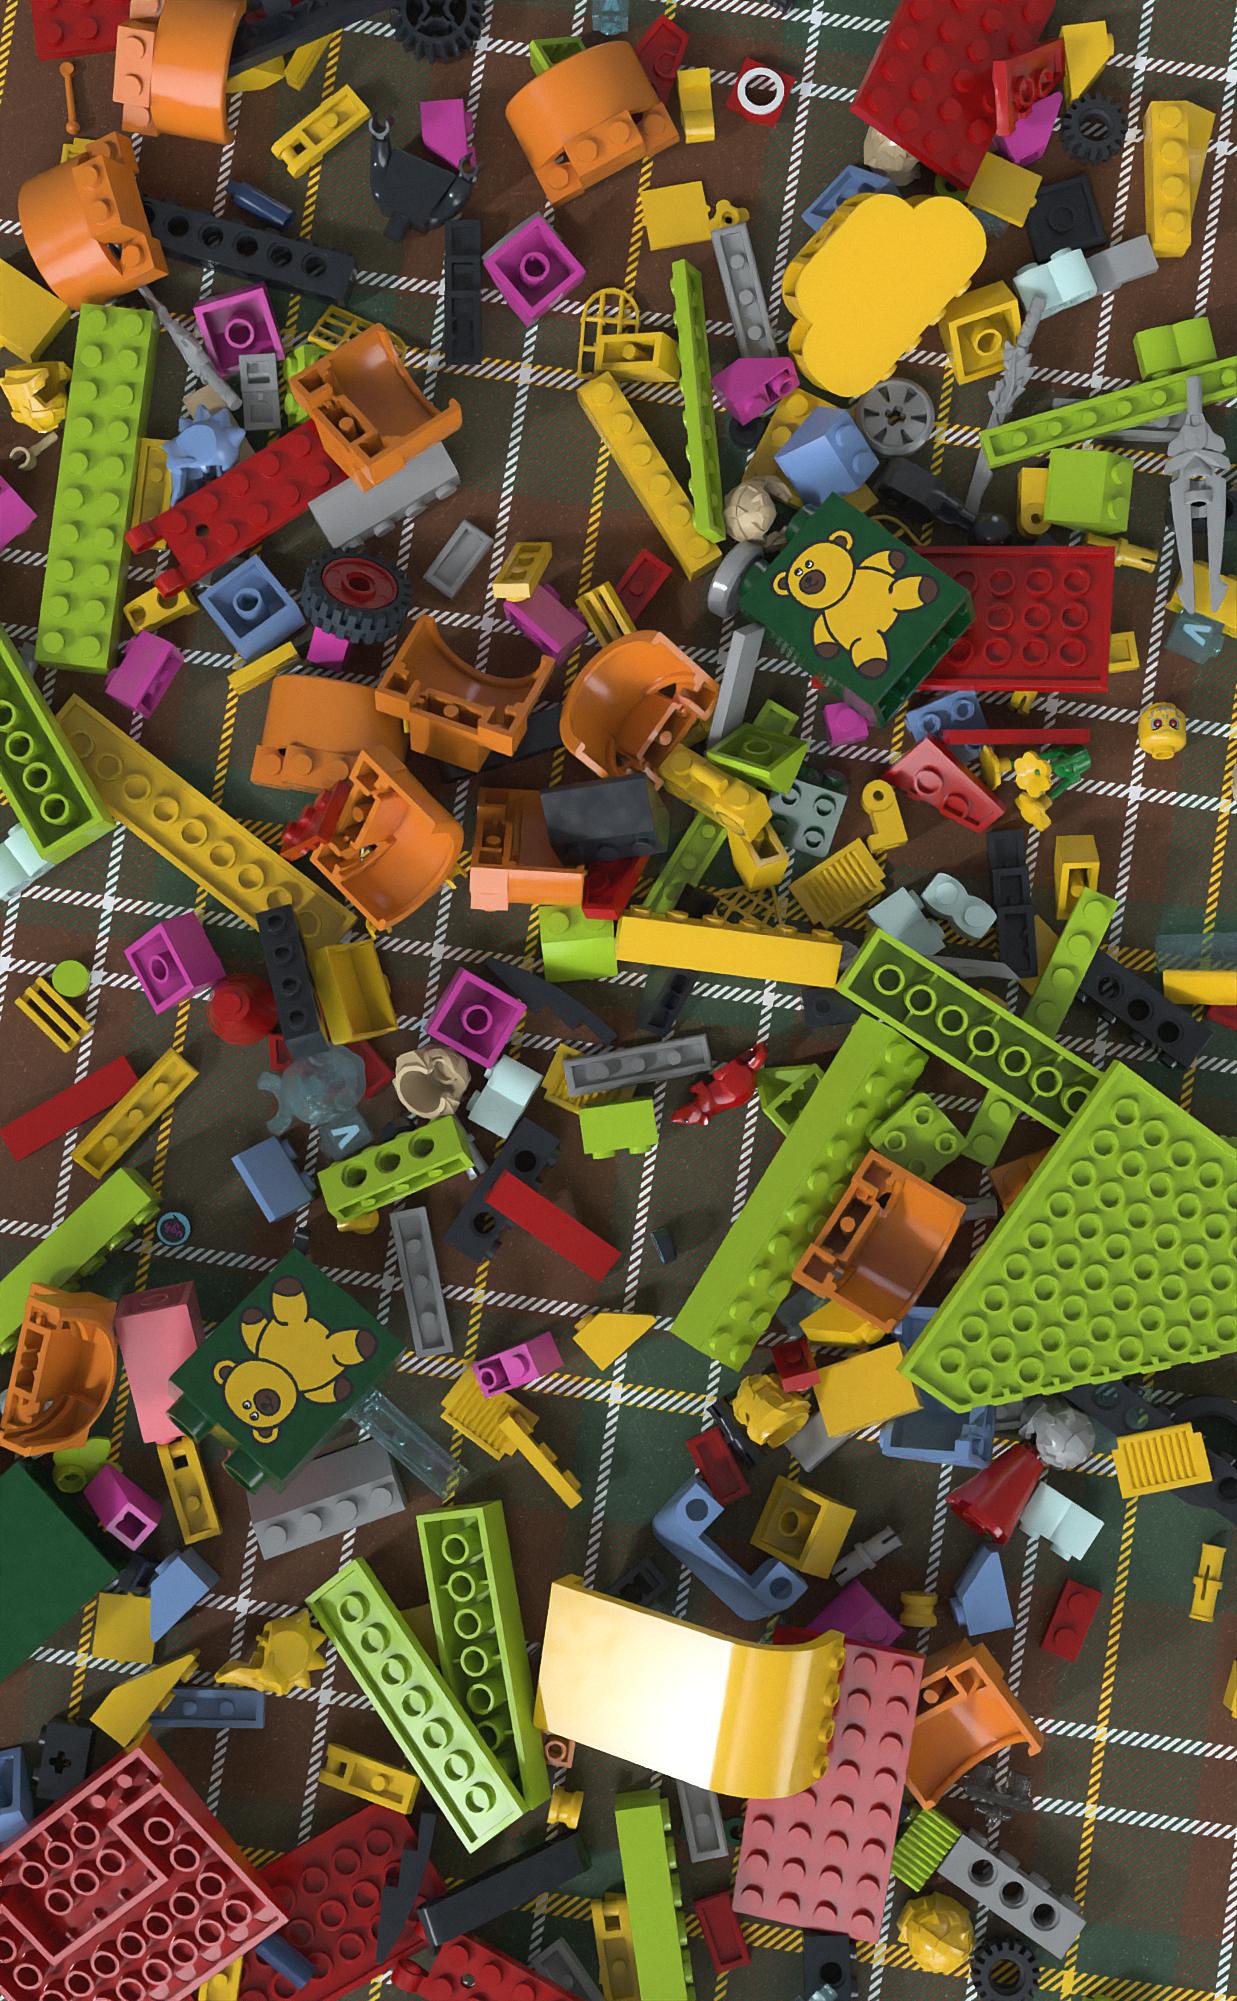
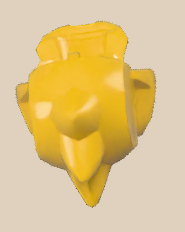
M307 1609L290 1617H279L268 1621L264 1625L262 1636L257 1635L256 1637L259 1644L250 1662L234 1659L226 1662L216 1672L214 1676L217 1683L225 1682L251 1687L261 1693L264 1691L275 1692L278 1695H287L293 1686L310 1689L311 1679L309 1671L324 1669L327 1666V1662L316 1651L327 1635L311 1627L310 1615Z

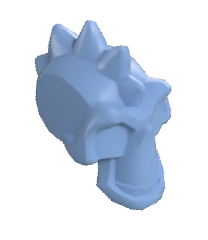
M200 404L195 413L194 420L184 417L179 419V436L162 444V449L168 454L167 468L171 471V507L201 489L202 481L210 480L216 475L220 477L225 472L233 469L240 458V444L244 439L246 431L231 424L227 408H223L212 416L204 404Z

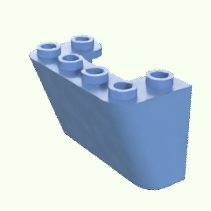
M693 1473L655 1515L652 1521L654 1536L742 1619L755 1621L789 1608L808 1588L802 1573L778 1558L771 1557L765 1560L751 1576L747 1574L703 1532L724 1508L713 1498L712 1491L706 1483Z

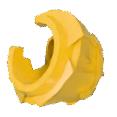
M63 361L34 362L6 368L5 376L0 378V386L12 406V417L17 422L24 423L38 431V433H47L58 428V424L63 419H66L69 397L64 387L72 378V369L67 367V364Z
M759 1373L747 1376L741 1382L737 1392L738 1395L732 1404L734 1416L741 1424L747 1426V1434L750 1439L760 1445L765 1444L767 1441L772 1449L782 1445L799 1432L809 1419L808 1410L812 1406L797 1392L790 1391L785 1393L780 1377L775 1373L770 1375Z
M936 1891L931 1896H923L916 1900L909 1899L897 1921V1926L900 1930L897 1940L901 1943L909 1944V1953L912 1954L919 1966L928 1972H943L945 1974L947 1971L953 1970L967 1960L977 1941L969 1918L970 1911L954 1898Z

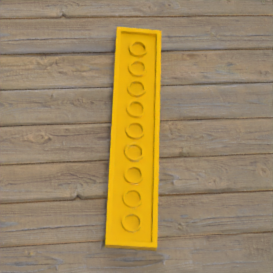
M75 693L55 716L109 813L258 932L256 913L291 904L301 924L308 954L326 946L338 945L359 919Z

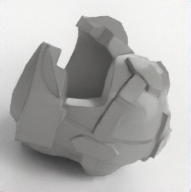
M1038 1395L1021 1414L1019 1435L1026 1439H1031V1433L1036 1432L1038 1451L1041 1453V1458L1051 1468L1058 1471L1064 1470L1082 1462L1084 1463L1090 1457L1094 1447L1095 1436L1097 1435L1094 1432L1091 1418L1064 1395L1045 1397Z

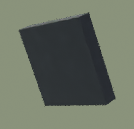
M1087 174L1038 188L1034 197L1037 202L1034 207H1030L1024 222L1037 265L1050 262V257L1064 248H1071V251L1081 249L1082 252L1106 245V236Z

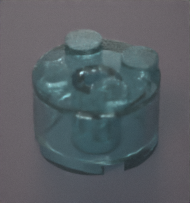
M328 1042L329 1051L293 1060L285 1069L281 1080V1093L292 1109L290 1111L303 1122L313 1125H323L332 1122L354 1108L362 1099L366 1088L364 1060L343 1045Z

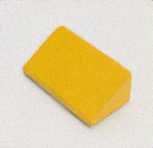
M1165 969L1163 971L1164 997L1174 1004L1237 1005V971Z

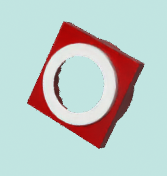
M746 58L725 108L740 114L750 122L762 123L775 129L796 78ZM764 75L770 77L775 82L777 94L770 104L757 106L747 99L745 86L753 76Z

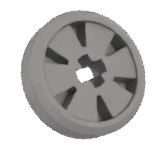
M890 377L884 382L879 380L872 389L862 394L854 416V423L873 453L888 459L892 457L905 458L920 450L929 439L935 421L933 403L926 391L917 383L900 377ZM894 410L901 413L899 418L904 419V422L898 421L895 426L888 424L889 418L885 417V414L891 415Z
M745 540L733 547L726 555L712 580L708 592V608L710 612L723 619H727L740 611L737 603L742 597L738 595V586L748 569L757 561L765 559L764 549L761 546Z

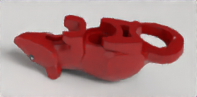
M763 1041L712 1073L715 1080L709 1084H706L703 1079L692 1086L690 1090L692 1093H697V1097L693 1102L675 1109L670 1121L684 1125L702 1124L706 1126L711 1122V1116L716 1115L722 1110L735 1108L746 1103L756 1090L757 1072L769 1052L767 1045ZM754 1057L751 1061H749L748 1063L744 1064V1062H745L746 1060H748V1059Z

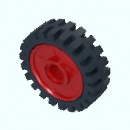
M348 547L346 553H344L342 548H334L333 553L329 550L324 551L321 557L318 555L314 557L312 563L310 562L307 568L301 592V606L304 607L305 615L312 617L311 622L316 627L323 624L322 631L328 635L335 631V638L343 640L345 636H349L351 643H358L360 638H363L365 644H373L374 638L379 643L384 642L387 636L393 638L396 636L397 631L400 632L409 613L413 592L410 589V580L405 579L406 574L402 569L396 570V564L391 560L383 563L384 556L377 554L374 558L370 557L371 551L363 549L361 554H357L356 548Z

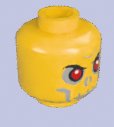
M1162 702L1148 706L1147 710L1138 718L1140 748L1152 754V757L1155 759L1172 758L1174 753L1182 750L1187 742L1185 714L1176 709V706L1171 703Z

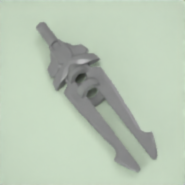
M1200 376L1186 378L1188 415L1179 435L1169 443L1167 455L1172 459L1165 464L1164 468L1165 476L1180 471L1179 478L1170 484L1173 521L1183 574V582L1180 587L1176 588V592L1183 606L1191 615L1195 613L1192 519L1207 517L1210 603L1213 613L1219 610L1228 589V584L1224 583L1220 578L1226 513V479L1216 475L1215 468L1230 470L1231 464L1229 458L1222 454L1226 450L1224 439L1213 433L1210 425L1205 421L1202 411ZM1193 476L1205 477V479L1202 481L1190 480V478ZM1198 501L1207 503L1201 507L1191 506L1192 503Z

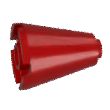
M237 973L225 977L215 985L207 1000L206 1013L212 1030L222 1040L234 1045L248 1046L261 1041L272 1032L279 1019L272 987L264 979L253 974Z
M1015 1443L991 1461L988 1468H982L951 1491L945 1498L946 1503H954L950 1509L979 1536L986 1532L993 1536L989 1543L998 1548H1003L1008 1543L1044 1469V1465L1040 1461L1042 1459L1041 1453L1029 1443H1025L1023 1446Z

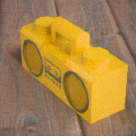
M680 743L676 745L658 768L657 773L660 779L664 781L663 786L667 792L750 843L773 815L763 793L712 765L707 759Z

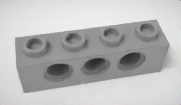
M960 1827L962 1830L961 1836L957 1838L952 1848L949 1849L943 1860L940 1861L936 1867L937 1872L1062 1960L1087 1923L1080 1912L1082 1906L1065 1893L1061 1897L1049 1890L1051 1884L1038 1873L1032 1871L1028 1875L1019 1869L1020 1862L1007 1851L1001 1849L998 1854L988 1847L989 1840L976 1829L971 1827L967 1832ZM984 1859L990 1862V1867L984 1874L978 1875L971 1872L972 1866L976 1861ZM1015 1881L1021 1884L1020 1890L1016 1895L1005 1896L1002 1894L1003 1888L1007 1883ZM1043 1903L1051 1905V1911L1046 1917L1036 1918L1033 1916L1034 1910L1038 1905Z

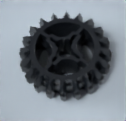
M395 0L396 5L389 8L390 14L393 15L389 19L390 26L395 29V40L403 42V51L407 54L414 50V57L418 62L427 55L428 63L431 65L435 63L436 57H441L443 64L447 66L449 63L448 56L454 55L460 61L462 58L461 49L472 52L474 49L472 40L480 41L482 37L480 28H484L486 25L485 17L482 15L486 11L485 3L479 0ZM462 3L467 12L463 23L459 27L453 16L457 12V7ZM417 4L422 15L418 18L419 23L413 28L409 22V17L413 7ZM431 13H438V16L440 13H443L444 17L438 18L436 14V17L432 18ZM436 35H443L444 37H434V36H436Z

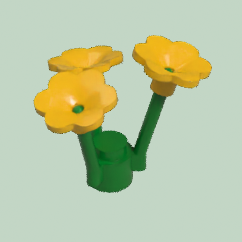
M1074 744L1068 748L1060 746L1041 753L1028 751L1023 757L1009 759V757L997 758L990 745L984 746L983 750L979 752L981 775L991 791L996 790L997 786L1001 784L1000 773L1011 771V767L1015 768L1018 773L1016 776L1017 785L1028 792H1022L1015 799V803L1021 810L1022 817L1028 823L1033 824L1039 831H1044L1051 825V820L1045 811L1052 806V801L1068 787L1080 782V773L1089 770L1091 766L1090 756L1081 744ZM1052 759V762L1048 763L1046 760ZM1053 770L1060 778L1065 777V780L1047 795L1042 794L1043 791L1051 788L1052 782L1049 775H1051Z

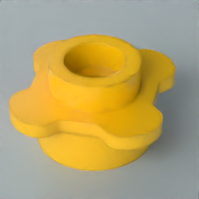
M721 200L716 204L717 212L714 218L709 220L708 229L711 232L745 223L749 220V212L746 208L738 209L731 206L728 200ZM731 218L732 222L726 223L725 219Z

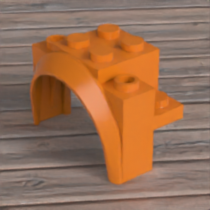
M43 1282L31 1283L0 1428L5 1429L0 1430V1446L25 1457L86 1447L89 1429L104 1410L115 1382L119 1337L115 1336L112 1325L117 1302L90 1291L68 1293ZM54 1401L43 1414L45 1402Z

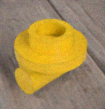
M375 1209L343 1224L337 1220V1228L340 1232L354 1231L358 1234H369L378 1226L379 1214Z

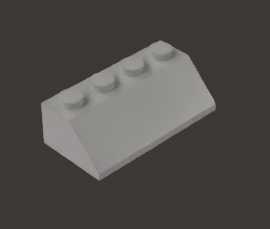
M440 441L406 463V467L365 493L351 478H348L307 503L333 550L334 548H342L344 553H346L348 547L356 548L358 552L364 547V541L374 535L381 537L392 531L396 526L395 522L405 516L410 519L419 515L426 509L425 504L437 497L439 500H443L452 495L457 490L456 486L461 482L459 474L442 442Z
M385 1434L312 1460L280 1495L266 1483L255 1495L246 1490L252 1526L264 1560L403 1511L409 1505Z

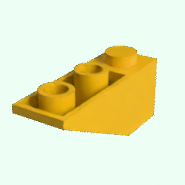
M198 1648L193 1649L119 1683L90 1720L125 1748L133 1739L136 1741L150 1730L153 1724L148 1719L156 1709L163 1713L176 1696L171 1691L179 1679L186 1683L196 1671L199 1664L194 1660L201 1651Z

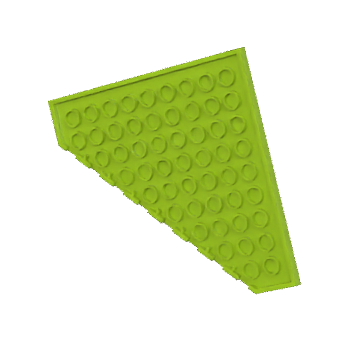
M1114 1059L906 1353L896 1370L959 1414L972 1411V1408L990 1404L997 1406L1023 1400L1022 1397L1036 1394H1053L1073 1389L1072 1387L1088 1383L1095 1385L1122 1379V1376L1139 1372L1142 1374L1169 1369L1172 1365L1186 1362L1193 1364L1220 1358V1355L1237 1352V1150L1122 1062Z

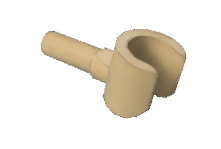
M53 431L29 449L24 447L14 448L10 453V459L17 460L23 454H26L27 459L25 463L21 464L18 468L23 471H30L36 466V457L59 438Z

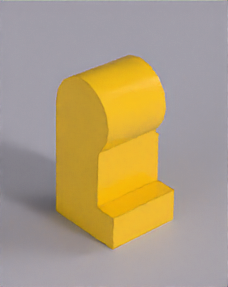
M709 67L677 71L680 117L686 144L714 141L715 139Z
M1022 467L1018 473L1016 525L1020 535L1028 540L1039 539L1051 526V523L1043 521L1049 468Z
M154 587L128 603L123 608V611L136 636H139L142 630L151 633L162 625L168 624L184 614L189 615L200 608L189 587L170 599H163L158 589Z
M874 780L868 783L862 792L860 801L863 810L870 815L875 833L867 839L870 854L905 845L908 838L892 787L882 780Z

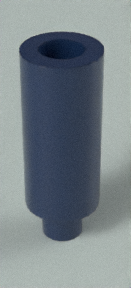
M234 179L228 182L225 191L234 196V204L281 233H285L289 229L296 215L294 209L247 180L242 184Z
M276 1931L259 1942L254 1949L258 1955L299 1990L306 1985L318 1968Z

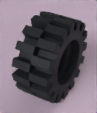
M1096 92L1093 98H1090V93L1084 94L1081 101L1078 98L1073 101L1063 118L1060 127L1062 130L1059 135L1060 141L1064 140L1062 148L1065 152L1070 149L1071 154L1069 157L1072 160H1075L1077 156L1082 158L1080 162L1082 165H1086L1088 160L1092 161V166H1098L1101 160L1104 163L1110 161L1112 155L1115 157L1126 138L1129 124H1125L1128 118L1127 113L1120 112L1123 107L1120 102L1116 105L1112 104L1114 97L1110 95L1104 100L1101 99L1102 93ZM1094 117L1102 120L1107 127L1106 137L1100 141H1091L1085 138L1080 128L1081 123L1085 119Z
M1005 1934V1938L1001 1939L999 1935H993V1941L989 1943L986 1939L981 1942L982 1948L980 1950L976 1948L973 1952L975 1958L970 1960V1976L983 2001H1024L1026 1999L1027 2001H1032L1034 1999L1032 1992H1038L1040 1987L1038 1979H1041V1973L1031 1949L1028 1946L1026 1947L1019 1938L1014 1940L1011 1935ZM1001 1959H1010L1019 1967L1017 1980L1008 1986H1000L991 1979V1969Z

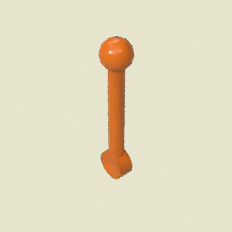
M64 62L60 66V72L65 78L69 118L66 130L69 134L75 135L80 131V125L76 121L72 86V77L75 74V69L70 62Z

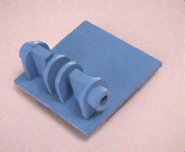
M955 691L905 713L907 718L904 719L908 731L912 732L916 743L928 732H931L938 739V730L988 729L975 691ZM944 744L963 764L979 757L980 750H983V747L986 745H990L995 750L994 744Z

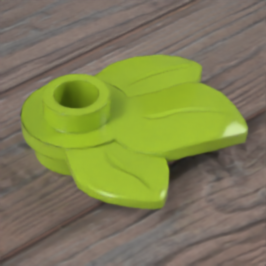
M92 1436L87 1438L86 1447L54 1451L53 1460L56 1465L53 1468L52 1477L57 1487L66 1493L78 1492L91 1482L107 1462L122 1473V1466L107 1460L111 1449L110 1439L102 1436Z

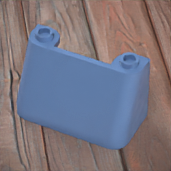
M913 1307L902 1323L891 1333L892 1337L896 1338L897 1342L905 1344L908 1352L938 1308ZM918 1386L925 1408L897 1417L896 1420L891 1419L880 1430L879 1443L882 1448V1454L888 1457L986 1469L989 1467L992 1459L997 1406L992 1404L972 1408V1411L958 1414Z

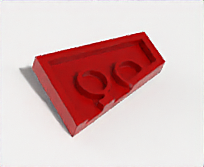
M662 13L634 48V51L660 102H663L664 106H666L690 36ZM643 113L631 115L635 125L642 120Z
M1050 38L993 61L992 82L995 86L997 136H1011L1016 130L1015 123L1019 119H1026L1033 112L1032 105L1038 98H1045L1066 75L1064 38Z
M928 732L878 778V780L885 781L889 785L892 784L908 793L907 797L917 802L921 799L940 809V814L979 834L1003 815L1007 809V805L931 732Z
M339 779L329 790L323 788L313 806L307 804L301 811L297 821H289L280 837L284 843L279 855L292 862L306 855L309 849L313 851L318 849L321 843L324 845L329 844L352 787Z
M650 855L589 863L588 875L584 878L581 907L587 919L619 920Z

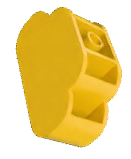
M859 193L846 199L794 257L783 274L781 284L782 297L788 310L797 318L788 339L789 356L795 368L813 385L843 397L862 395L872 389L879 380L881 382L887 380L896 370L897 365L895 362L904 352L909 354L918 346L922 339L920 334L929 324L931 326L935 325L945 315L947 311L945 308L946 304L954 296L956 298L961 296L971 285L972 281L969 278L981 265L986 252V236L980 221L961 202L945 196L915 195L903 200L890 194Z

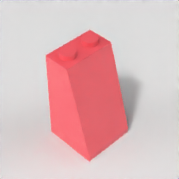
M194 1280L122 1295L115 1312L113 1322L117 1337H119V1346L144 1443L155 1441L156 1444H166L174 1441L178 1436L184 1435L168 1419L165 1412L175 1402L168 1395V1379L206 1340Z

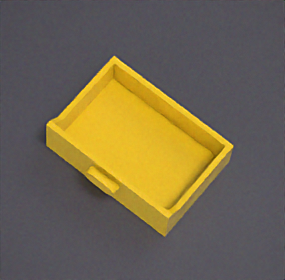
M0 259V350L4 346L27 363L38 362L42 353L71 318L72 314L69 305Z
M372 938L359 942L326 946L306 954L333 1046L375 1038L399 1029L389 996L391 988L387 976L382 973Z
M895 1342L869 1352L868 1349H863L847 1355L848 1359L818 1369L821 1383L813 1385L828 1437L838 1438L925 1408L918 1385L896 1370L907 1353L905 1344Z

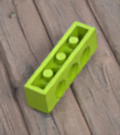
M448 1115L446 1117L434 1118L428 1125L414 1131L400 1133L394 1140L380 1146L368 1147L361 1154L346 1161L334 1162L327 1169L318 1172L317 1175L328 1211L343 1224L474 1167L475 1163L463 1128L452 1115ZM434 1147L430 1154L424 1156L428 1149ZM400 1162L396 1169L390 1171L394 1164ZM363 1177H366L362 1184L357 1185Z

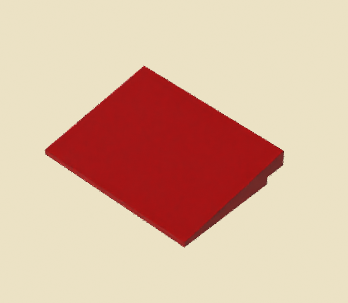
M147 1731L0 1845V1994L7 2001H180L287 1923L292 1915Z

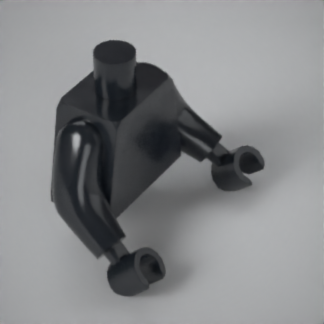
M376 111L368 123L369 130L372 133L370 158L371 192L374 202L379 205L380 213L390 218L383 234L394 242L402 243L409 228L426 234L430 229H438L445 225V221L453 219L469 201L477 180L476 175L485 169L486 163L482 160L473 168L470 163L473 153L470 152L459 160L458 167L460 173L456 178V175L396 147L392 150L388 132L394 125V117L389 114L386 118V126H382L377 121L378 112Z

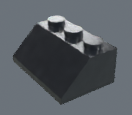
M646 772L541 788L540 795L550 846L564 867L667 852L671 816Z

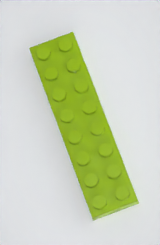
M363 1556L354 1559L305 1599L306 1604L470 1854L530 1810Z

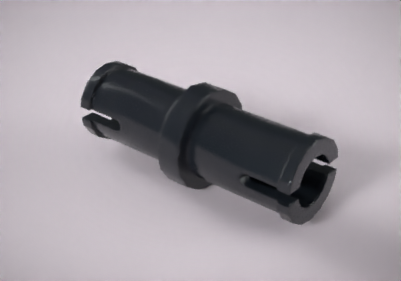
M725 1395L706 1408L707 1412L711 1414L725 1434V1437H723L724 1441L727 1444H732L747 1465L748 1470L768 1457L760 1445L750 1439L747 1434V1426L741 1424L736 1419L733 1407Z

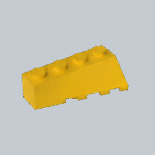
M1151 101L1143 117L1146 234L1155 258L1183 257L1191 244V221L1216 114L1189 101Z

